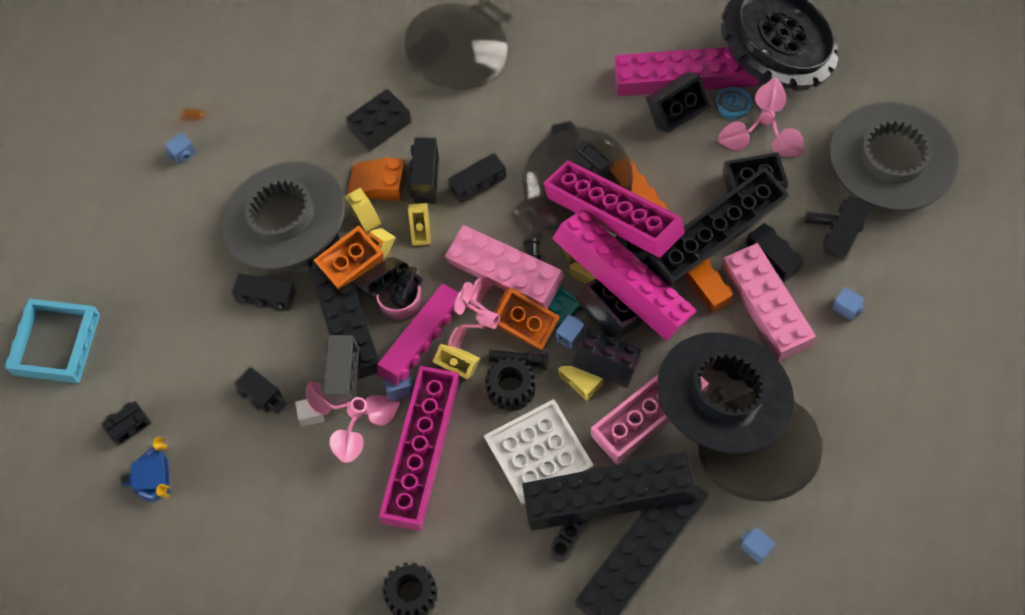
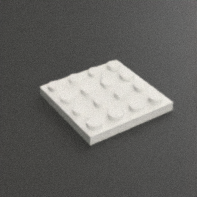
M554 399L484 435L485 441L522 506L525 505L522 483L587 471L594 468L592 461Z

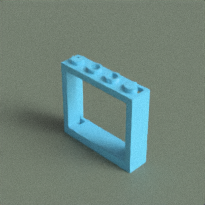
M28 299L27 305L23 308V317L17 326V334L12 341L11 352L6 359L5 368L13 376L79 384L100 313L94 306ZM38 311L83 316L67 370L20 364Z

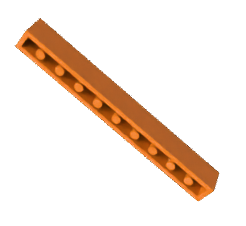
M625 156L613 163L614 166L607 172L611 182L668 210L665 202L660 201L657 197L655 189L650 188L644 175L639 174L633 161H629ZM709 260L685 277L686 281L712 314L731 303L733 297L732 289L729 285H725L720 273L711 267Z

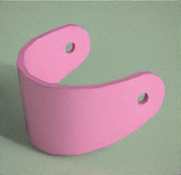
M418 286V294L415 301L408 307L399 310L383 306L380 302L379 293L376 297L380 311L391 320L401 321L414 316L421 305V286Z

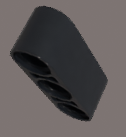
M389 257L359 276L355 283L356 289L374 297L395 284L399 278L400 271L409 266L402 260Z
M590 520L566 524L561 527L551 545L553 560L560 563L565 562L569 558ZM572 529L576 532V535L569 537L565 532ZM563 547L566 552L559 555L555 552V549Z

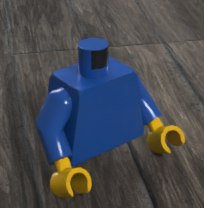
M156 437L153 440V446L141 455L137 461L131 463V474L121 475L120 479L122 487L132 486L133 491L140 498L150 502H155L163 497L169 498V494H171L168 458L161 452V450H167L168 446L162 444L166 439Z

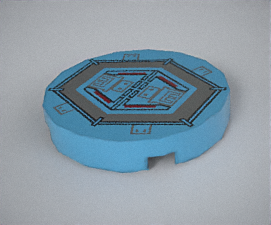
M728 87L718 93L715 107L723 117L736 120L748 114L751 108V98L741 88Z

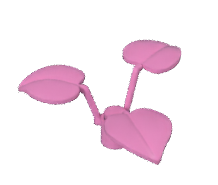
M775 77L761 86L756 92L755 101L762 109L760 118H757L756 122L748 130H746L743 122H732L722 129L718 137L719 143L735 151L742 150L750 142L748 133L761 122L763 125L771 124L777 138L772 141V147L775 152H779L780 156L797 157L804 153L803 138L797 130L787 128L781 134L778 133L776 122L774 121L775 111H781L784 108L786 93L782 84Z
M478 278L474 285L470 282H466L455 299L454 311L461 315L467 307L477 312L476 320L479 324H462L460 328L456 327L450 336L448 346L460 349L466 334V328L484 329L487 326L495 329L497 327L500 315L480 304L487 291L493 286L489 280Z
M309 381L306 388V397L313 411L326 415L330 412L331 408L336 410L347 407V413L352 417L348 431L342 429L335 431L329 441L332 452L344 463L356 459L363 448L362 436L356 432L351 433L356 419L364 413L365 415L368 414V419L371 423L384 426L391 422L400 405V402L397 400L388 402L387 397L382 395H372L365 400L356 397L351 402L347 401L337 406L331 405L321 391L322 383Z

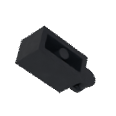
M251 366L234 382L238 389L236 393L243 399L247 397L251 401L250 404L258 411L261 409L267 413L271 410L278 415L287 405L281 398L282 394L279 389Z

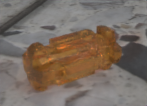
M183 108L182 116L183 118H200L202 120L204 118V111L202 109L198 111V109L188 108L186 110V108Z

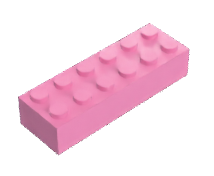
M465 225L462 226L445 255L450 265L477 278H485L494 286L504 291L508 288H513L546 309L550 306L565 279L562 270Z
M756 243L724 257L721 267L778 362L812 347L816 335L759 244Z
M658 375L591 427L590 436L616 465L621 463L671 422L665 415L658 398ZM701 376L699 384L702 385L700 391H705L706 393L709 383Z

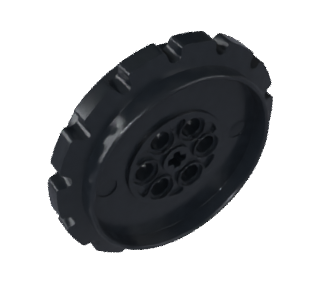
M730 0L724 8L721 19L724 20L721 24V33L723 39L728 43L727 48L738 64L757 80L766 84L775 77L784 89L804 91L809 90L811 86L818 87L823 84L835 70L838 63L836 53L839 50L836 37L833 35L831 27L823 14L808 0Z

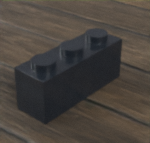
M492 153L448 178L449 188L460 203L469 201L478 193L488 190L490 186L502 182L507 177L506 167L497 155Z
M764 222L748 234L745 244L749 247L758 243L783 282L801 270L804 262L801 255L794 252L789 247L788 242L776 234L774 228Z
M238 273L231 293L239 304L246 305L248 303L259 308L269 307L282 312L283 310L290 311L296 290L293 283Z

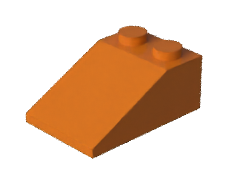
M386 157L353 164L347 195L361 188L369 199L401 202L407 173L405 159Z
M359 225L314 259V262L338 289L384 261L383 252Z
M513 288L505 290L494 310V313L500 315L496 328L539 350L543 349L560 316Z

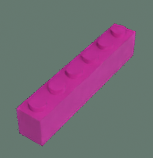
M444 284L440 285L377 364L378 376L396 386L402 380L405 381L407 379L410 369L413 366H417L421 355L424 352H428L432 341L438 339L442 328L451 322L452 316L455 313L454 302L459 292Z

